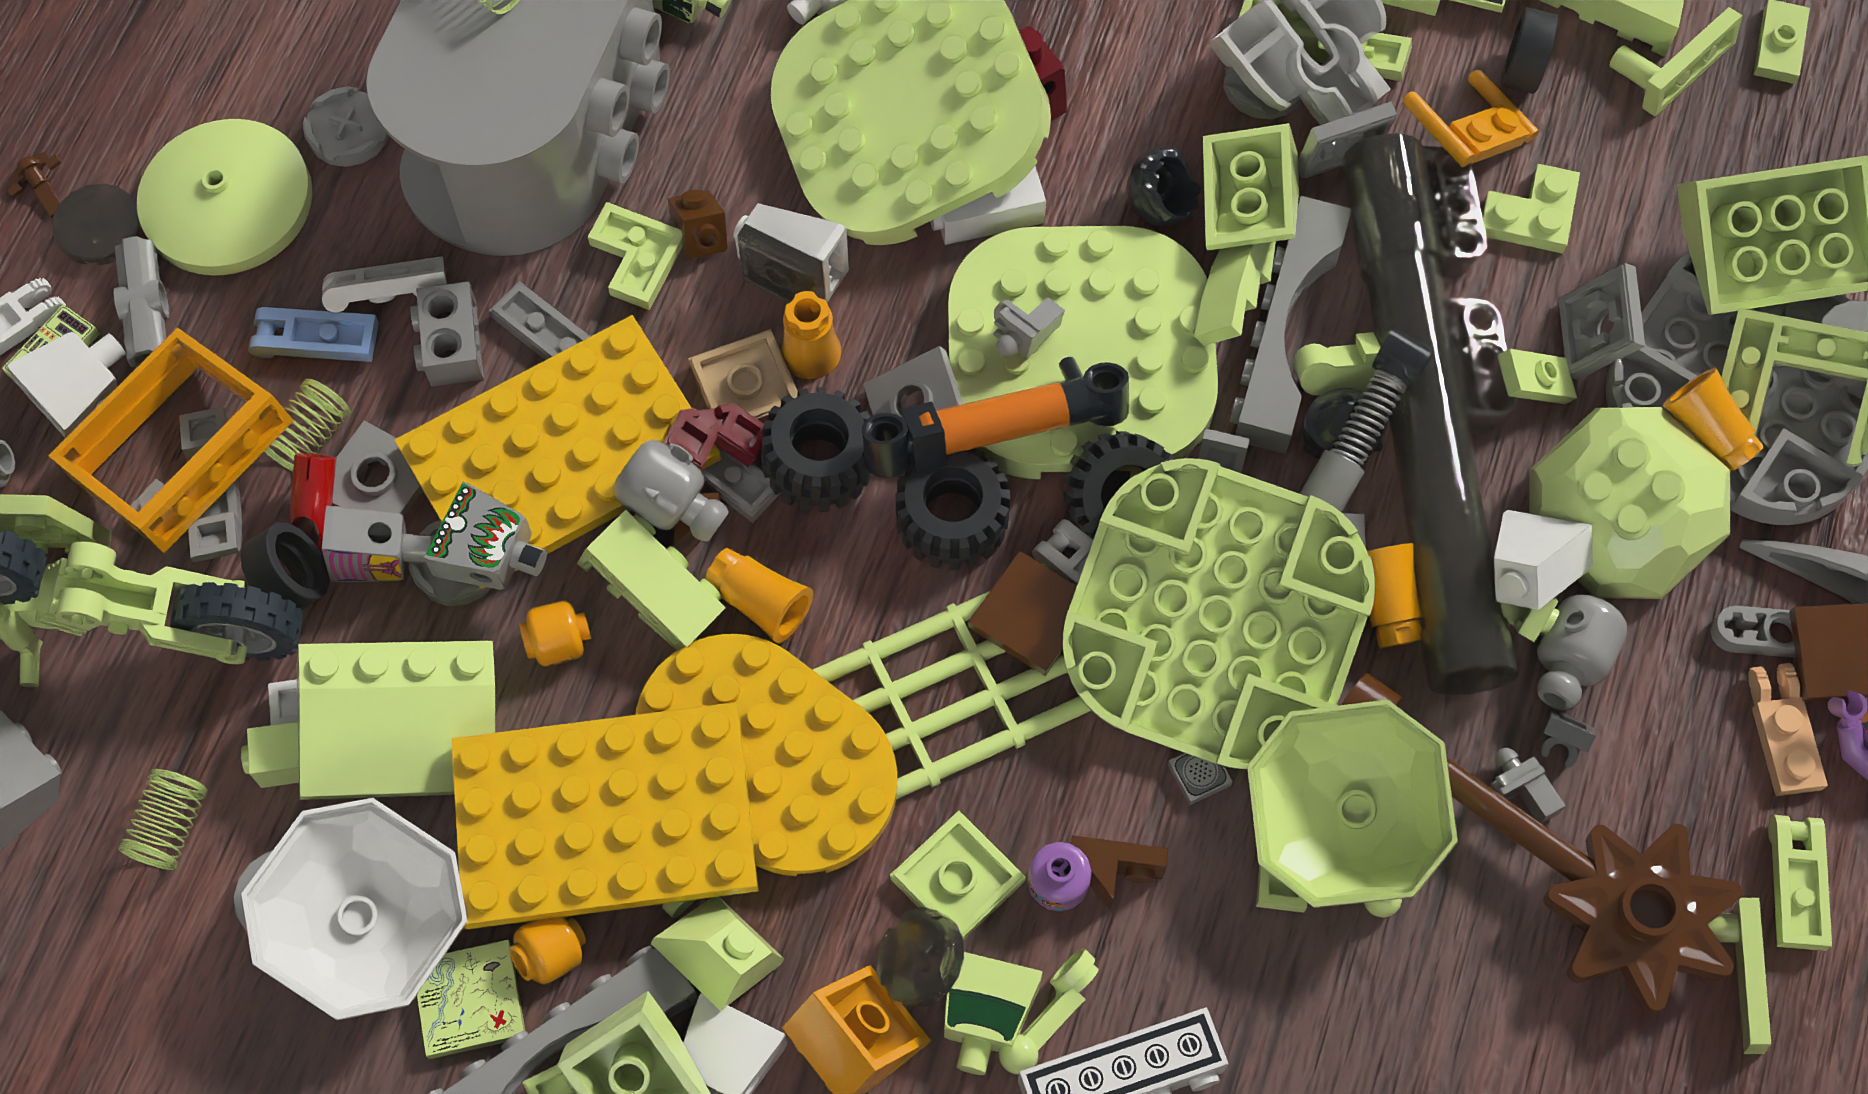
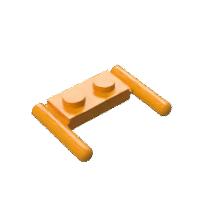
M1481 70L1471 72L1468 81L1492 108L1453 121L1449 126L1416 92H1409L1403 97V105L1461 167L1521 146L1524 141L1529 143L1540 132Z

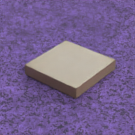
M771 329L688 358L689 366L707 409L716 408L718 405L734 403L764 423L765 420L768 421L769 411L773 406L781 408V399L788 394L792 398L797 397V388Z

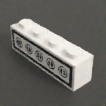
M1205 1007L1019 1071L1018 1083L1022 1094H1172L1173 1090L1190 1085L1194 1092L1219 1083L1218 1075L1224 1073L1229 1063L1209 1011Z

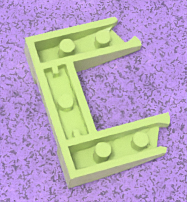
M1739 308L1721 377L1737 406L1755 429L1754 435L1756 436L1775 364L1865 381L1867 384L1847 459L1848 466L1862 465L1861 455L1868 454V332Z

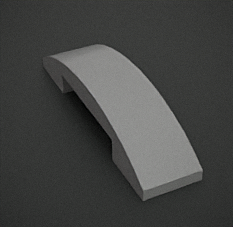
M224 406L179 415L181 446L187 462L227 423L228 417ZM238 478L188 528L190 557L193 563L240 553L242 514Z

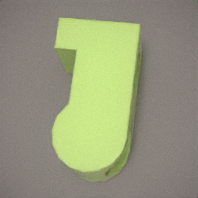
M1374 332L1356 334V344L1326 348L1320 344H1309L1299 349L1294 355L1293 366L1301 387L1311 395H1322L1325 392L1339 388H1352L1368 392L1366 386L1372 385L1370 379L1374 378L1373 374L1375 373L1372 364L1381 347Z

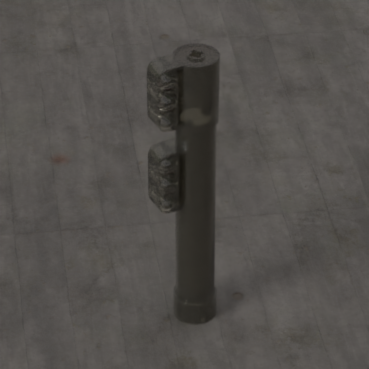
M1401 133L1381 134L1354 144L1345 152L1342 166L1349 208L1352 209L1350 214L1360 275L1363 281L1367 283L1374 332L1380 347L1394 327L1435 349L1413 389H1405V392L1399 396L1400 400L1394 401L1396 407L1390 408L1392 415H1388L1409 542L1414 544V571L1424 627L1420 638L1428 686L1431 691L1449 695L1474 694L1505 686L1514 681L1519 674L1510 623L1503 616L1501 602L1496 601L1494 561L1471 434L1483 435L1493 431L1513 411L1516 405V397H1511L1507 393L1498 360V355L1507 350L1498 310L1492 304L1483 300L1446 298L1443 278H1459L1463 276L1486 248V236L1472 164L1469 163L1465 167H1461L1444 147L1423 146L1420 140L1411 135Z

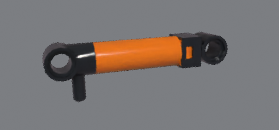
M1065 357L1059 362V368L1065 381L939 410L935 409L931 401L901 408L902 417L892 413L876 414L868 418L862 426L866 468L869 473L877 477L891 478L901 475L909 468L910 458L915 471L918 472L947 465L946 455L1086 422L1104 427L1122 423L1129 414L1128 372L1118 364L1104 362L1092 365L1085 371L1083 376L1076 360L1073 357Z

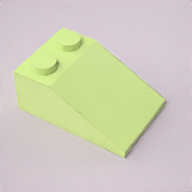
M1289 123L1203 136L1205 237L1207 251L1295 239L1299 197L1298 153Z
M649 991L567 1043L558 1062V1067L578 1094H710L679 1034Z

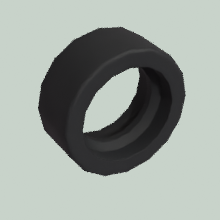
M1528 7L1523 9L1509 47L1502 77L1503 87L1531 94L1536 93L1543 79L1552 51L1558 24L1556 14Z
M277 522L244 543L240 554L241 568L249 586L260 588L261 592L264 593L273 592L281 595L282 600H291L296 604V608H301L302 610L326 595L330 580L325 560L313 540L301 529L289 523ZM279 559L284 563L286 568L289 570L292 579L287 575V573L281 566Z

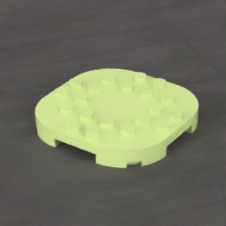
M849 0L817 16L793 36L778 59L771 83L772 110L807 200L822 219L845 226L847 236L863 240L866 244L889 245L910 240L918 236L915 228L990 192L994 194L996 199L1006 194L1024 180L1037 164L1035 157L1042 145L1043 139L1048 140L1050 132L1051 113L1046 91L1028 54L1015 19L1004 0Z
M1133 226L1023 227L999 233L973 249L965 257L954 275L948 301L949 361L963 404L1065 381L1059 368V362L1065 357H1073L1076 360L1083 376L1089 367L1104 362L1115 363L1124 367L1129 376V414L1122 423L1104 427L1086 422L976 448L984 452V458L987 461L992 458L999 465L998 470L1003 473L1027 479H1040L1041 472H1071L1074 465L1069 462L1075 454L1079 457L1084 452L1081 447L1087 441L1092 443L1098 441V435L1104 433L1115 435L1116 431H1127L1131 434H1139L1165 447L1164 450L1171 453L1175 459H1183L1197 444L1200 445L1203 440L1204 431L1209 429L1218 394L1216 343L1203 346L1194 337L1201 299L1208 280L1196 259L1184 247L1167 236L1152 230ZM1048 297L1065 310L1061 326L1038 346L1037 351L1027 359L1018 352L1009 357H1004L998 353L996 345L999 338L993 335L998 329L994 324V309L1001 301L1008 299L1029 315ZM1125 465L1114 470L1129 471L1130 478L1143 472L1135 465Z
M1183 458L1161 462L1159 465L1130 478L1114 494L1102 514L1064 624L1063 654L1071 683L1086 706L1099 718L1115 728L1224 767L1247 769V765L1289 712L1339 706L1337 704L1374 602L1375 576L1371 556L1368 555L1357 533L1358 530L1343 513L1322 499L1312 495L1308 497L1221 467L1220 463L1209 460Z

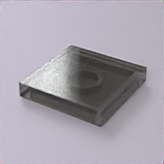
M747 224L743 225L737 234L744 281L788 303L793 301L795 294L803 291L814 292L818 298L825 300L822 261Z

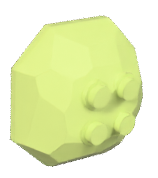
M1663 407L1595 408L1530 469L1529 514L1592 525L1593 567L1577 579L1592 596L1597 598L1662 599L1729 537L1730 470Z
M1389 700L1289 712L1247 765L1258 863L1314 908L1413 898L1458 843L1445 743Z

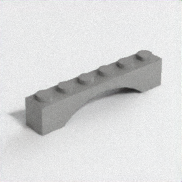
M1301 196L1297 210L1295 239H1289L1287 248H1277L1272 272L1279 274L1276 285L1267 284L1261 309L1269 311L1266 323L1257 321L1250 345L1251 347L1259 348L1256 360H1246L1240 381L1241 385L1248 386L1245 399L1236 397L1229 423L1238 425L1235 436L1240 435L1248 438V445L1286 454L1302 398L1292 378L1286 358L1284 338L1286 320L1290 310L1301 294L1317 278L1336 266L1351 208Z
M647 946L632 955L627 961L628 967L615 976L611 977L610 974H606L593 981L585 990L587 995L572 1005L565 1002L549 1011L543 1018L545 1023L529 1034L527 1031H521L509 1038L501 1046L503 1052L488 1062L482 1059L466 1067L459 1074L460 1081L444 1092L439 1088L428 1094H515L522 1086L523 1081L527 1080L537 1068L554 1054L562 1051L567 1043L645 992L649 991L669 1021H672L697 1003L696 992L687 978L656 948L653 949L651 946Z

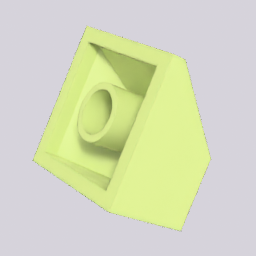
M711 897L658 934L651 942V945L720 1011L778 968L784 961V958L720 897Z

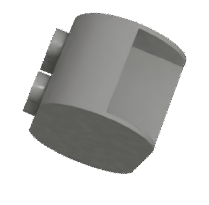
M401 0L372 56L367 72L366 87L371 108L379 124L395 142L405 148L400 163V182L405 199L416 218L434 235L456 247L470 252L493 256H511L535 252L562 241L579 229L596 210L609 180L625 183L630 177L639 148L638 134L631 132L641 110L654 114L658 112L667 93L670 67L667 63L660 62L659 40L662 19L660 14L654 13L652 0H520L518 4L504 14L493 13L483 5V2L480 3L477 0ZM492 0V5H495L501 0ZM504 0L492 8L493 10H500L512 0Z

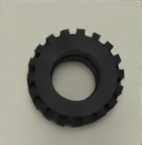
M817 387L816 393H809L808 389L805 388L798 390L796 398H792L789 394L781 399V408L777 406L772 407L769 411L768 421H764L762 429V472L765 478H770V488L775 495L783 493L784 503L791 506L794 502L800 503V510L810 512L811 506H819V512H829V507L832 504H835L838 509L847 506L848 496L856 500L862 494V486H867L871 479V473H869L865 465L862 426L870 418V415L867 411L860 413L861 404L854 398L848 402L845 400V393L836 390L834 395L827 394V388ZM821 439L833 443L842 452L832 459L816 461L803 457L794 448L807 440Z
M1116 431L1115 435L1104 433L1098 435L1099 440L1094 443L1087 441L1081 446L1084 452L1079 457L1075 454L1073 455L1069 463L1074 466L1071 473L1065 472L1063 482L1068 484V489L1063 491L1064 501L1069 504L1070 509L1067 511L1071 519L1078 524V527L1085 534L1094 539L1105 510L1101 501V490L1108 475L1115 469L1125 465H1135L1142 471L1159 465L1161 462L1175 460L1171 453L1164 450L1165 447L1136 433L1131 434L1127 431Z
M976 448L972 454L962 451L946 455L947 465L918 472L915 471L913 463L910 461L911 463L905 471V476L899 477L897 493H895L896 526L898 533H902V543L906 549L913 547V556L922 561L925 557L930 558V566L940 569L941 563H949V570H959V563L966 562L968 567L971 568L978 565V556L981 555L986 560L994 554V545L1000 547L1009 522L1010 490H1007L1008 481L1005 474H998L999 465L992 458L985 462L984 452ZM957 493L970 498L979 509L965 520L948 522L932 515L927 506L940 495Z

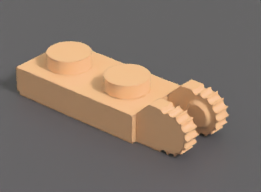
M1791 663L1778 665L1776 678L1782 699L1772 701L1771 685L1766 671L1762 667L1750 668V671H1748V682L1754 702L1752 711L1775 795L1783 796L1823 790L1828 784L1805 702L1800 697V683L1796 676L1795 667Z

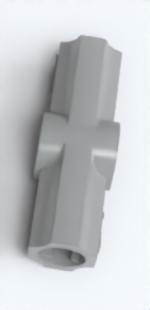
M135 236L124 238L119 245L115 246L119 287L114 288V302L119 320L124 328L126 356L131 367H138L167 338L164 319L169 318L170 314L166 291L159 277L157 251L152 240Z

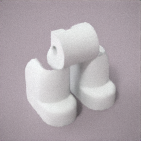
M1262 0L1208 43L1222 63L1227 67H1233L1241 80L1266 105L1283 111L1291 105L1289 101L1299 96L1312 116L1321 125L1367 110L1391 90L1365 56L1361 46L1368 39L1386 28V12L1381 0H1281L1291 13L1299 14L1324 46L1330 58L1322 65L1314 61L1303 48L1304 42L1296 34L1272 0Z

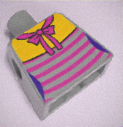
M326 506L322 552L331 582L401 581L405 576L406 562H426L424 557L433 541V536L407 534L403 515L392 512Z

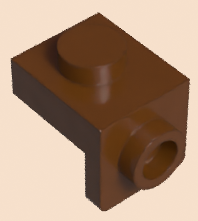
M689 190L681 196L668 198L669 214L682 232L683 249L687 258L690 259L727 250L725 212L709 190Z

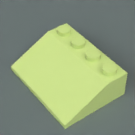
M1868 155L1677 184L1682 230L1708 315L1738 311L1739 308L1752 309L1868 291Z
M493 641L298 644L296 671L300 800L455 795L451 738L495 733Z

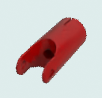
M295 453L289 524L299 528L304 517L313 520L319 531L318 549L323 555L322 541L326 506H332L337 457L313 453Z

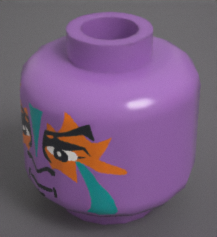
M1055 842L1045 845L1035 853L1030 862L1027 882L1030 894L1039 905L1048 910L1065 911L1073 909L1083 901L1089 890L1092 870L1088 858L1079 848L1072 844Z

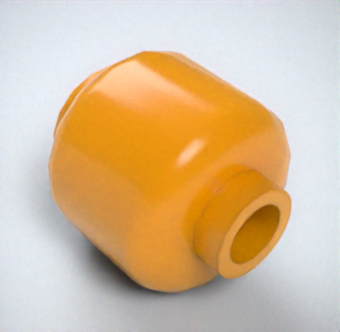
M558 601L532 608L527 612L526 622L520 623L521 635L528 659L536 658L537 662L544 667L580 658L584 652L583 641L591 639L585 612L576 614L572 604L568 601Z
M564 917L535 920L526 923L515 931L513 936L514 945L509 947V953L517 971L526 981L533 979L537 983L546 985L574 970L581 964V946L586 943V938L580 925L573 918L566 920Z

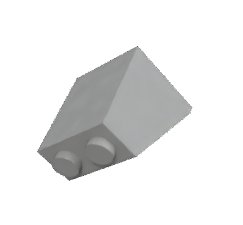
M0 711V851L59 800L60 778L62 777L61 769L56 760L49 754L43 755L33 745L32 739L25 727L20 723L14 724L2 711Z

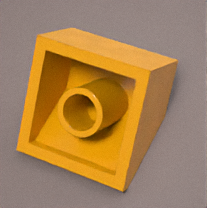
M871 965L813 992L782 1027L795 1044L797 1050L804 1055L833 1094L867 1093L931 1041Z

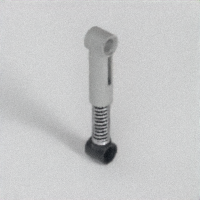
M1394 327L1392 328L1372 364V367L1375 369L1374 378L1370 379L1372 385L1366 386L1368 392L1362 393L1364 399L1358 400L1360 406L1354 407L1356 413L1350 414L1352 420L1346 421L1348 427L1342 428L1344 434L1338 435L1340 442H1334L1336 449L1323 451L1300 494L1308 497L1310 495L1329 503L1340 512L1344 510L1365 473L1359 465L1364 464L1361 459L1368 457V454L1365 453L1366 450H1372V447L1369 446L1370 443H1376V440L1373 439L1374 436H1380L1378 429H1384L1382 422H1388L1386 415H1392L1390 408L1396 407L1394 401H1399V396L1405 392V389H1413L1419 381L1434 353V348Z

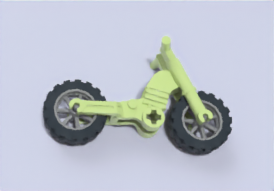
M7 530L0 532V639L10 649L20 653V686H39L40 649L43 642L33 633L34 630L30 626L57 629L78 636L100 625L108 626L109 632L120 635L127 634L128 629L141 631L150 645L212 657L228 664H243L245 660L250 658H256L259 661H267L271 657L283 659L287 657V654L291 656L295 654L298 648L303 611L301 608H296L294 602L282 600V596L276 593L261 592L260 588L252 586L244 588L245 582L242 580L232 581L168 566L153 575L123 570L114 565L116 552L113 549L92 542H75L71 544L68 559L62 557L55 564H47L46 566L47 557H45V552L42 548H35L36 544L29 539L21 540L18 538V534ZM176 590L177 595L170 627L164 625L171 591Z

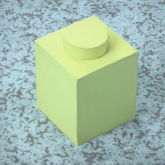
M298 722L247 729L248 745L241 748L244 772L250 774L261 788L299 783Z

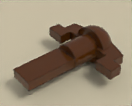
M46 151L22 158L18 162L17 168L8 178L12 185L7 189L12 197H16L23 192L24 189L20 183L27 180L48 214L52 218L57 216L66 208L51 187L42 169L47 165L49 169L53 170L62 163L57 155L51 157Z

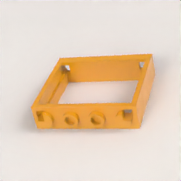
M177 327L48 457L76 484L165 553L294 420L272 394ZM199 368L246 403L137 512L91 474Z

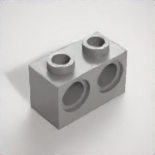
M470 282L416 288L418 305L411 306L410 312L414 332H420L421 344L414 345V358L417 370L425 371L431 387L484 380L477 302ZM452 312L446 318H436L441 313ZM449 350L456 351V352H455L452 356H450V357H447V358H440V357H439L442 353H444V352H446V351H449Z

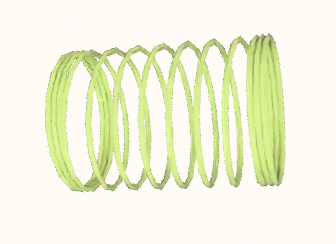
M305 379L300 385V389L304 394L294 393L295 398L299 402L288 400L292 409L283 408L302 418L319 435L309 431L294 420L292 424L303 431L314 443L304 439L288 427L285 431L295 437L306 449L294 444L282 434L278 438L287 443L297 453L300 452L295 447L307 453L319 454V447L326 445L325 439H331V432L337 431V424H342L343 418H347L351 410L345 401L331 389L313 379ZM308 385L324 392L339 404L345 412L338 410L327 398ZM296 394H299L313 402L320 409H322L330 417L331 420L319 415L318 413L310 409L297 397ZM290 402H294L309 411L326 428L306 418ZM328 412L341 417V422H335ZM320 418L334 423L335 430H330ZM315 426L329 431L330 436L324 437ZM307 432L322 438L324 444L318 445ZM274 440L271 445L281 450L294 461L295 453L281 442ZM302 440L317 446L318 452H312ZM269 447L264 451L274 461L293 472L294 464L284 460Z
M152 769L148 776L151 780L146 781L147 785L172 796L194 800L199 804V807H189L167 795L143 790L142 793L145 796L173 807L189 809L194 812L195 816L186 817L161 804L147 800H138V803L145 808L167 816L186 819L190 822L191 826L183 827L165 817L138 809L134 810V813L138 816L161 825L180 828L187 833V836H177L159 826L137 819H131L130 823L155 834L177 838L183 843V846H173L153 835L133 829H126V832L135 838L173 848L178 851L179 855L171 856L149 845L130 839H122L118 850L122 854L144 864L161 869L175 870L178 864L175 858L182 855L177 848L185 847L186 844L182 839L188 838L190 835L186 829L194 826L190 819L197 818L198 815L195 809H200L202 806L198 800L204 799L208 790L201 783L184 775L168 770ZM158 776L182 782L197 789L198 791L180 787L166 780H163ZM150 783L158 784L159 786H162V787H164V788H166V789H168V790H171V791H174V792H176V793L183 794V795H186V796H181V795H177V794H174V793L167 792V791H165V790L159 789V788H157V787L151 785ZM145 792L168 798L183 806L159 800L146 794ZM141 802L162 807L164 809L176 813L177 815L156 810ZM138 812L153 815L155 817L168 821L174 825L156 821L154 819L141 815ZM134 822H139V823H143V824H146V825L155 827V828H157V829H159V830H162V831H164V832H166V833H168V834L160 833V832H157V831H154V830H151V829L142 827V826H140V825H138V824H136V823H134ZM131 832H135V833H139V834H142V835L151 837V838L156 839V840H158V841H160V842H163L164 844H162V843H157V842H154V841H151V840H147V839L142 838V837H139V836H137V835H135V834H133V833H131ZM132 850L139 851V852H142V853H145V854L154 856V857L159 858V859H161V860H163V861H159V860H155V859L146 857V856L141 855V854H139V853H136V852H134V851H132Z

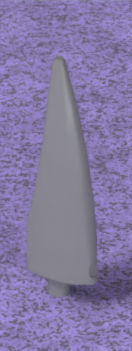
M1742 539L1739 548L1797 574L1854 604L1868 603V556L1780 541Z

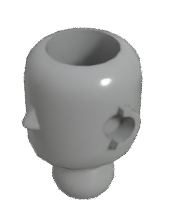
M658 440L645 441L629 459L613 485V493L616 499L626 507L627 511L634 512L652 526L662 530L673 528L681 520L689 526L692 535L701 541H709L729 513L724 503L716 499H707L699 493L704 485V476L701 470L692 463L693 457L688 451L673 443L668 446Z
M1575 595L1563 600L1557 607L1559 615L1553 627L1546 634L1540 633L1542 639L1537 647V658L1549 672L1539 679L1537 693L1545 704L1559 710H1570L1580 702L1582 696L1581 685L1599 684L1610 674L1626 641L1627 622L1620 611L1612 604L1590 595Z

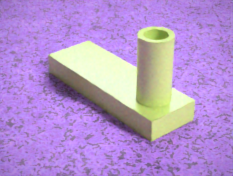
M1728 7L1662 68L1625 45L1615 52L1610 61V67L1645 89L1642 109L1656 117L1736 43L1742 15Z
M1740 898L1733 908V913H1721L1708 926L1719 942H1735L1744 1054H1765L1771 1045L1760 901L1759 898Z

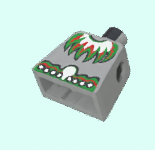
M462 482L424 559L431 574L435 577L501 590L507 587L515 569L538 576L544 567L547 551L528 544L532 532L527 519L521 513L474 486Z

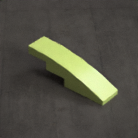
M1244 0L1239 17L1262 0ZM1272 0L1296 34L1304 42L1303 48L1316 62H1326L1330 58L1329 54L1299 14L1291 13L1281 0ZM1377 33L1361 45L1363 53L1382 78L1402 82L1412 49V38Z
M1276 241L1222 248L1219 250L1211 267L1201 299L1194 337L1203 346L1242 335L1244 313L1256 308L1259 285L1271 282Z

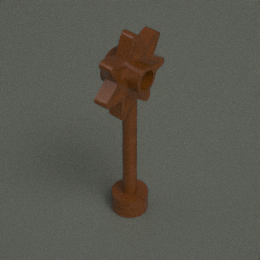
M1366 673L1349 692L1341 705L1389 700L1399 707L1403 697ZM1447 757L1452 798L1570 881L1552 885L1543 897V902L1547 908L1584 931L1567 969L1569 980L1574 983H1581L1621 971L1642 1012L1652 1016L1666 1006L1677 971L1713 981H1721L1733 972V961L1708 924L1738 901L1743 895V889L1735 881L1690 875L1688 831L1684 825L1678 823L1671 825L1642 854L1606 826L1596 825L1586 837L1587 855H1585Z

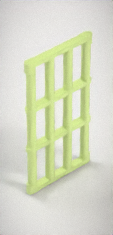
M989 592L957 606L952 603L945 607L946 611L872 643L871 640L862 643V648L812 669L826 681L831 682L869 664L871 665L881 688L860 696L853 701L868 713L890 704L901 725L900 728L886 734L892 749L895 751L910 744L921 768L897 778L896 800L925 786L935 787L941 784V779L1013 746L1016 749L1025 746L1026 740L1091 711L1078 696L1019 724L1016 723L1005 701L1067 673L1064 654L1060 655L1046 676L1031 668L996 684L985 661L1006 651L989 640L976 645L965 624L966 621L970 620ZM954 627L965 650L894 682L891 681L881 659ZM974 666L985 690L914 722L911 721L901 698ZM992 706L995 707L1005 730L933 763L931 762L921 738Z

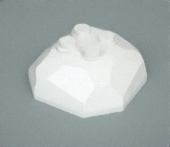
M374 798L302 811L241 893L252 964L337 1021L409 1006L467 923L455 852Z

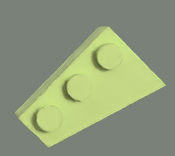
M625 510L585 549L577 564L586 572L594 567L610 583L607 590L617 599L622 595L640 612L638 617L676 650L682 647L686 648L725 609L719 602L722 596L710 582L705 579L699 582L686 569L689 563L679 551L671 546L666 549L653 537L656 531L648 521L637 514L632 516Z

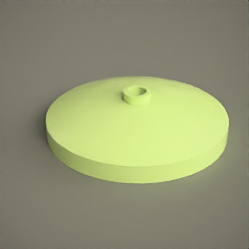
M216 120L183 132L167 143L154 156L139 184L137 213L145 235L149 240L153 241L156 251L171 264L183 270L203 275L235 274L255 268L269 261L294 240L303 227L310 211L312 181L307 165L299 150L280 131L266 124L251 120Z

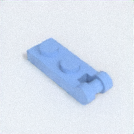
M261 307L255 313L254 325L257 327L256 335L250 338L248 351L259 358H272L275 355L372 362L379 322L376 315ZM284 328L283 336L274 335L275 331Z

